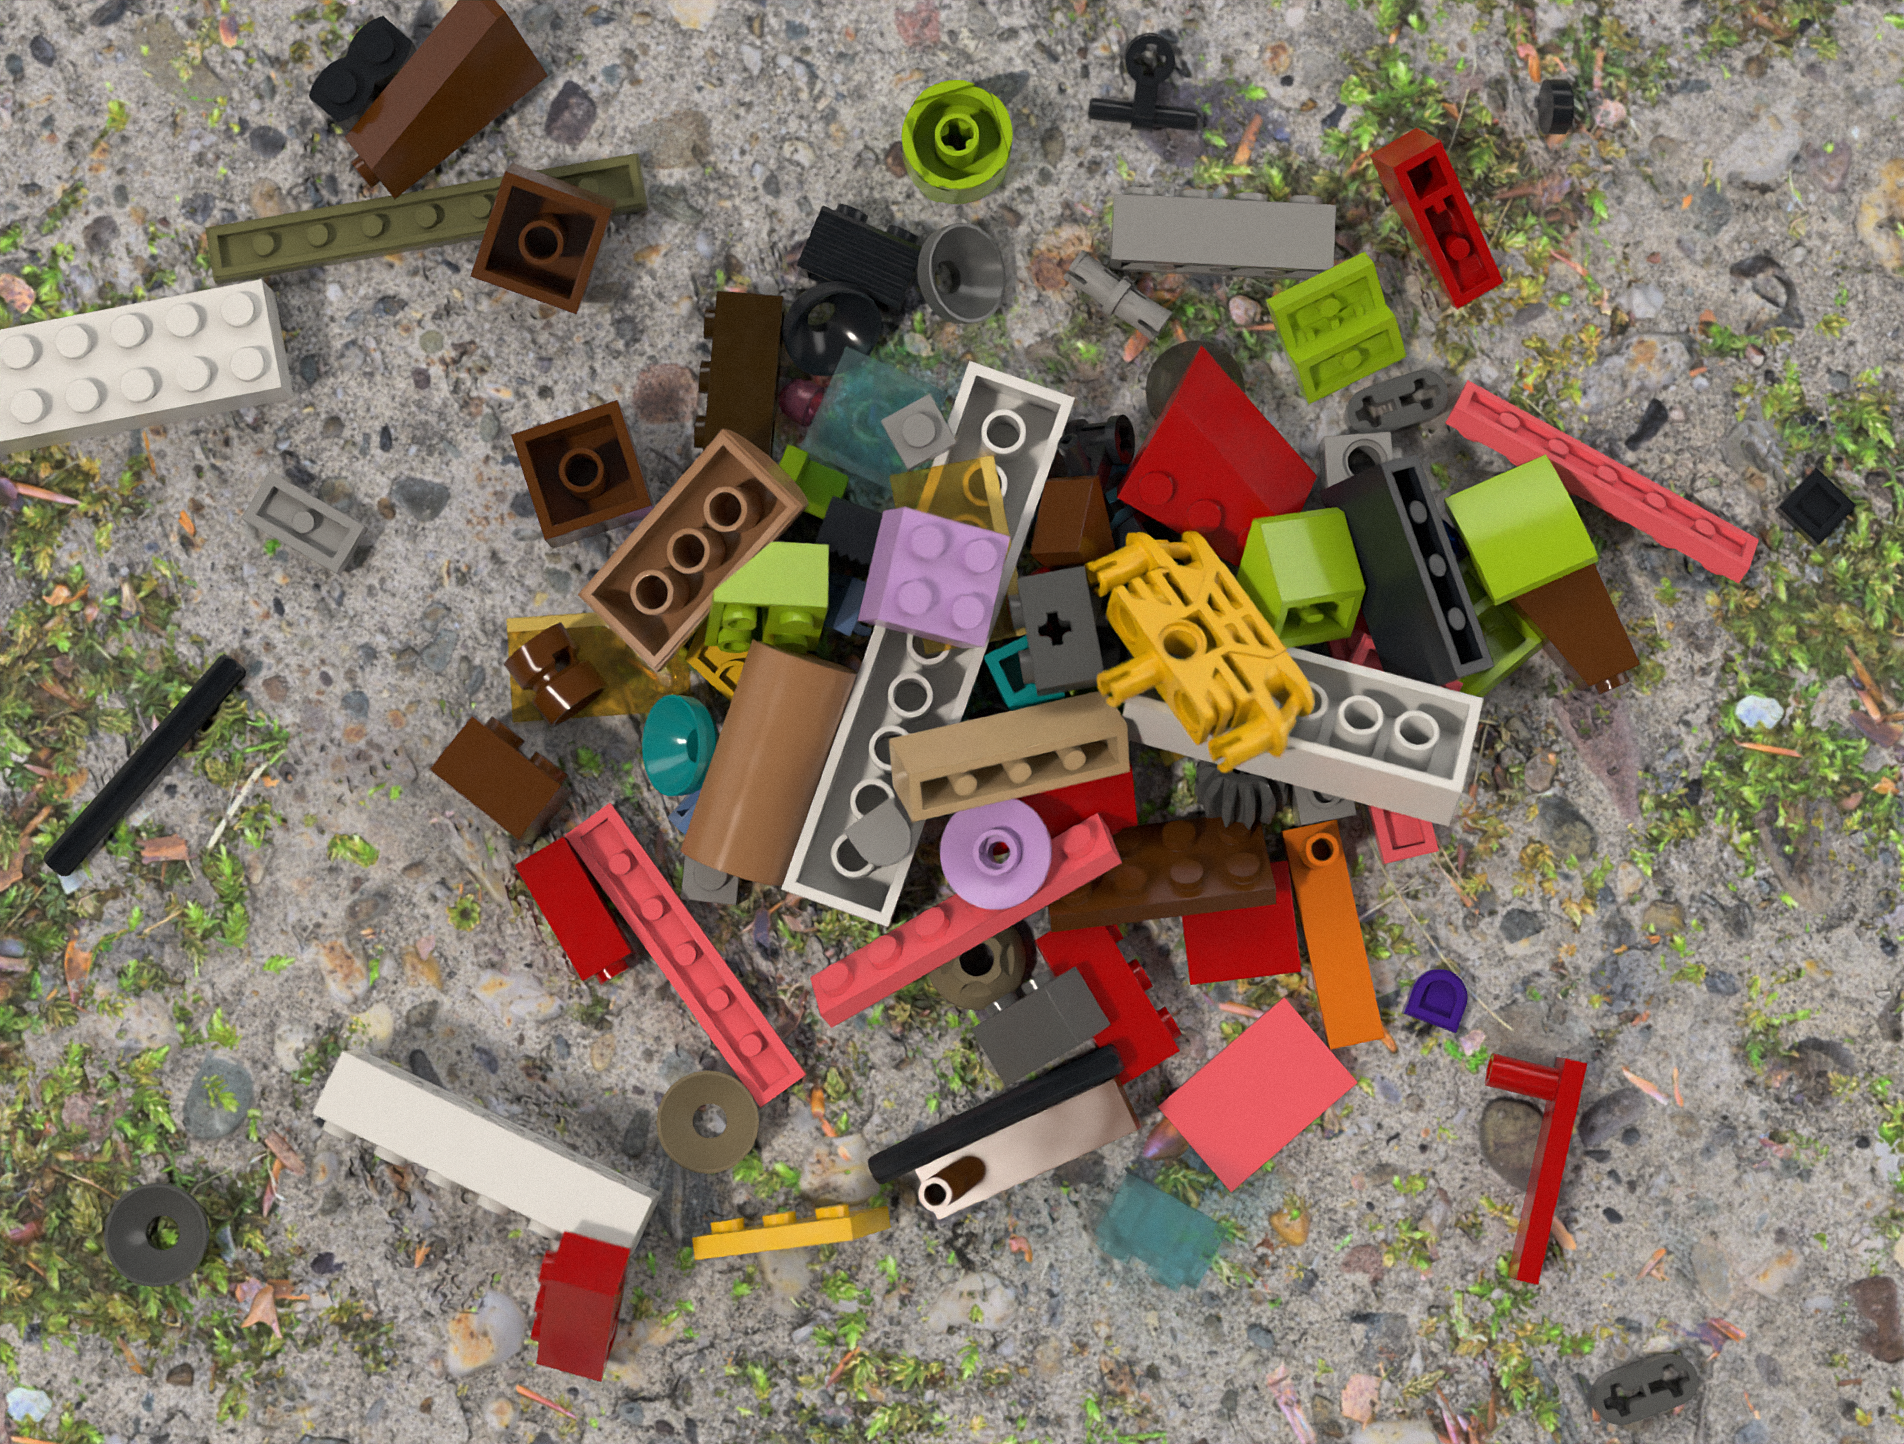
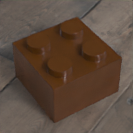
M512 163L504 172L470 277L577 314L588 289L617 200Z
M618 400L511 434L544 539L552 549L643 520L655 507L625 413Z
M472 716L429 770L516 839L532 845L573 794L571 790L562 784L569 775L537 751H535L531 758L526 756L519 750L525 740L493 716H491L486 724Z

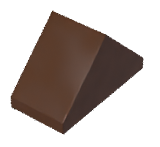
M1099 475L1060 477L1047 480L1044 485L1030 554L1048 570L1053 572L1081 567L1090 561H1095L1115 552Z

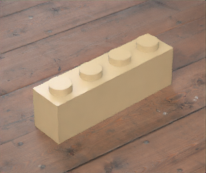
M1100 691L891 738L889 739L893 787L912 822L1130 772L1128 724L1117 707H1111L1107 704L1106 700L1109 698V695L1102 697Z

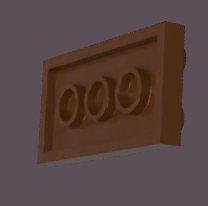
M1201 817L1122 828L1119 833L1111 835L1122 863L1047 905L1051 932L1274 905L1276 904V888L1261 822L1254 820L1250 830H1248L1242 822H1234L1225 828L1222 817Z

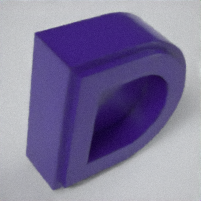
M1444 969L1426 971L1413 982L1402 1014L1449 1032L1457 1033L1468 1000L1466 987L1463 981L1451 971Z

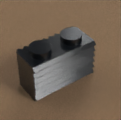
M838 204L836 210L822 206L806 245L796 265L798 275L819 284L831 281H846L855 284L870 295L880 310L899 317L918 275V259L922 247L916 245L919 238L910 231L898 226L889 225L885 232L866 224L868 216L865 213L845 204Z
M836 496L832 497L815 541L816 544L829 545L828 562H830L832 569L840 565L842 572L850 569L853 576L860 573L863 580L868 578L883 513Z

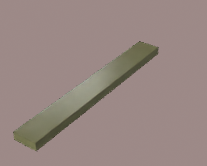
M638 153L536 170L539 173L617 200L612 217L649 210ZM503 176L403 193L396 199L392 196H385L206 227L213 280L217 285L483 239Z

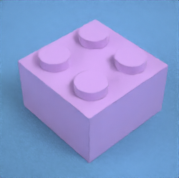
M906 507L884 510L858 621L959 648H984L1010 536Z

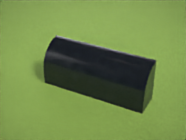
M1418 454L1380 463L1319 491L1326 509L1337 507L1345 514L1366 588L1360 606L1384 672L1440 687L1494 667Z

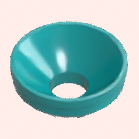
M675 694L666 695L654 704L646 719L642 739V756L645 770L654 788L666 796L690 795L702 788L720 736L716 721L707 708L696 698Z

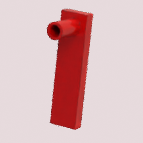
M1492 1053L1486 1069L1485 1086L1546 1100L1507 1275L1518 1281L1539 1285L1588 1063L1556 1057L1554 1067Z

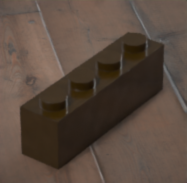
M717 291L715 307L706 306L703 337L704 339L712 340L711 361L701 360L699 393L708 395L706 415H696L694 448H702L704 451L722 429H728L750 441L773 460L783 346L782 326L786 311L783 296Z

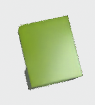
M788 444L779 466L795 481L808 499L809 505L799 516L822 525L832 497L836 496L842 499L849 484V478L843 473L810 460L808 452Z

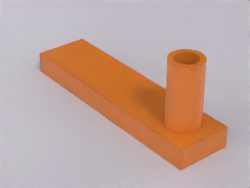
M1337 819L1281 831L1327 1047L1331 1050L1385 1038Z

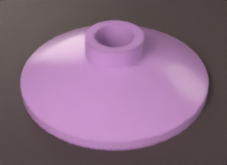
M1014 798L956 812L949 820L942 835L940 860L943 873L949 885L962 899L980 908L1001 910L1022 904L1040 889L1050 870L1052 845L1049 832L1040 816L1027 804ZM999 842L1006 843L1010 850L1008 860L1002 864L998 863L993 857V849Z

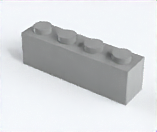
M1129 187L1125 189V194L1114 195L1109 270L1305 281L1334 267L1336 205L1323 204L1321 197L1312 195L1292 196L1289 203L1269 202L1267 195L1255 192L1238 193L1235 195V200L1213 199V193L1206 190H1184L1180 192V197L1158 196V190L1154 188Z

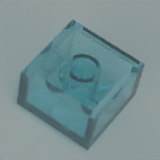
M846 346L799 449L899 495H903L913 470L907 471L884 430L881 420L928 394L932 396L939 411H941L948 393Z
M1124 1168L1121 1169L1090 1226L1094 1234L1099 1236L1096 1245H1098L1100 1250L1127 1265L1132 1256H1135L1148 1264L1145 1272L1149 1274L1150 1278L1177 1293L1183 1284L1196 1291L1229 1230L1219 1221Z

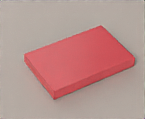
M1282 997L1157 1105V1107L1224 1186L1232 1192L1358 1082L1286 998Z

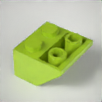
M1334 507L1253 519L1236 580L1286 648L1351 637L1366 588L1344 512Z
M789 542L769 543L713 591L705 632V646H718L721 651L728 653H743L749 651L752 639L802 654L807 651H816L828 609L829 545Z

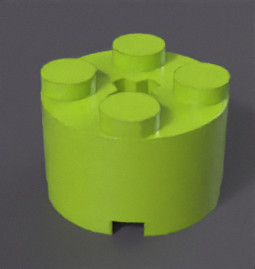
M943 81L924 90L916 98L905 117L901 134L904 165L912 182L931 201L948 204L971 203L986 197L1005 179L1011 161L1013 130L1007 109L994 94H990L968 81ZM958 135L961 142H966V149L955 151L953 146H949V137Z

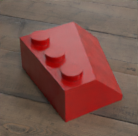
M1201 344L1118 484L1117 498L1181 535L1187 531L1199 533L1216 555L1240 568L1253 519L1301 512L1317 475Z

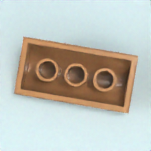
M722 429L580 591L578 596L655 672H660L708 619L713 591L769 543L776 542L809 505L808 499L795 481L762 450L741 435L728 429Z
M752 639L680 850L683 854L708 867L742 879L766 885L783 886L858 672L847 666Z

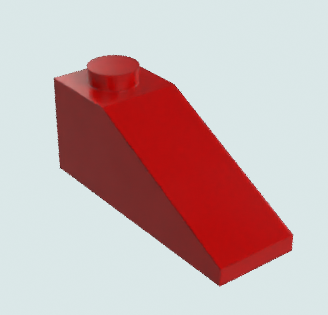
M1415 128L1370 154V158L1393 207L1455 309H1459L1504 282L1441 140Z

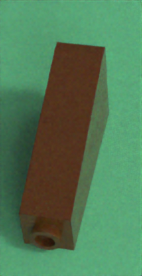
M458 0L344 137L358 154V157L350 163L371 188L380 182L390 195L396 199L548 77L507 13L495 0Z
M1454 527L1448 532L1452 544L1464 558L1467 556L1470 558L1469 550ZM1595 563L1506 601L1542 639L1543 650L1579 692L1594 685L1599 695L1630 682L1625 671L1640 665Z

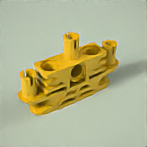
M1187 531L1183 533L1181 542H1169L1168 540H1154L1144 532H1131L1126 536L1125 547L1084 565L1089 587L1097 583L1100 584L1093 589L1095 595L1103 597L1112 591L1106 611V618L1134 657L1115 668L1103 671L1097 675V684L1102 697L1113 693V696L1106 700L1108 705L1117 707L1122 702L1155 687L1197 746L1207 742L1210 733L1214 736L1208 741V750L1213 762L1224 757V761L1218 763L1217 766L1223 773L1232 771L1233 768L1266 751L1273 757H1281L1287 748V735L1296 724V717H1308L1314 709L1315 701L1312 689L1304 674L1288 654L1286 647L1226 565L1220 561L1210 545L1199 533ZM1173 559H1183L1185 566L1178 565ZM1129 583L1128 588L1126 589L1123 585ZM1169 654H1178L1185 659H1176ZM1273 697L1283 705L1282 708H1277L1272 699ZM1228 724L1232 730L1224 733Z

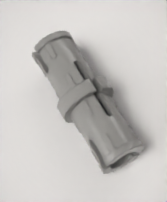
M1084 250L1078 254L1068 268L1070 271H1067L1063 277L1065 281L1070 282L1103 306L1101 309L1103 313L1109 317L1115 314L1148 337L1152 342L1158 337L1167 324L1166 321L1173 314L1170 310L1165 309L1133 286L1135 283L1133 279L1127 275L1121 278L1088 255Z

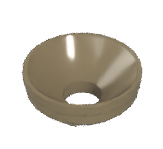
M1014 925L982 942L990 947L994 956L993 966L985 975L971 976L964 972L960 965V955L929 972L928 975L931 983L938 993L948 1002L958 1007L982 1010L1013 990L1015 992L1026 972L1027 954L1021 934Z
M710 1070L693 1072L680 1078L670 1086L662 1097L656 1120L658 1138L665 1152L681 1167L696 1173L711 1174L722 1172L734 1167L743 1160L754 1146L759 1130L758 1107L746 1086L733 1076ZM715 1104L724 1110L727 1117V1125L719 1136L713 1138L704 1137L695 1129L694 1115L702 1105Z

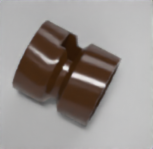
M561 622L534 636L516 650L504 663V666L522 690H533L535 692L532 703L551 728L562 724L597 699L608 687V684L590 660L579 661L577 656L580 647Z

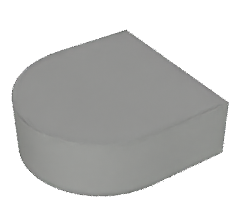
M890 798L843 831L862 858L875 866L886 867L900 862L906 856L911 846L910 827Z

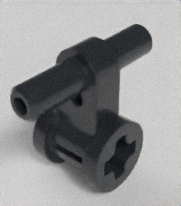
M1142 33L1133 38L1126 48V68L1129 75L1136 81L1133 102L1092 98L1089 102L1088 117L1090 120L1131 124L1130 130L1152 132L1153 127L1190 131L1197 129L1199 114L1197 109L1156 105L1158 84L1164 82L1171 75L1175 66V55L1170 43L1163 36L1156 33ZM1147 44H1155L1158 55L1165 56L1164 65H1155L1152 74L1143 73L1142 64L1134 61L1135 53H1144Z
M1113 415L1108 418L1107 422L1090 424L1085 419L1070 420L1065 428L1064 436L1057 443V447L1068 468L1067 477L1099 475L1110 524L1115 514L1103 490L1107 484L1113 464L1126 465L1130 464L1135 454V434L1132 423L1126 415Z

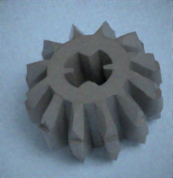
M1204 760L1198 762L1194 792L1197 796V803L1203 805L1207 818L1222 817L1225 828L1234 822H1242L1250 830L1254 820L1270 824L1275 812L1283 811L1284 804H1286L1288 798L1289 783L1234 768L1228 773H1223L1217 768L1218 764Z

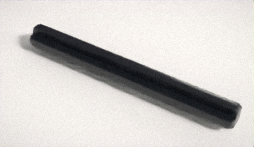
M226 654L219 656L46 852L43 860L49 868L61 876L71 875L246 676L245 669L235 659Z
M1108 1044L874 1154L867 1160L870 1172L878 1184H885L1120 1074L1125 1069L1123 1059L1117 1048L1113 1044Z

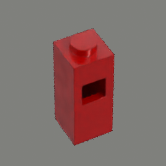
M566 837L559 838L515 864L517 871L582 981L589 982L596 977L600 985H603L630 969L625 960L636 954L581 858Z

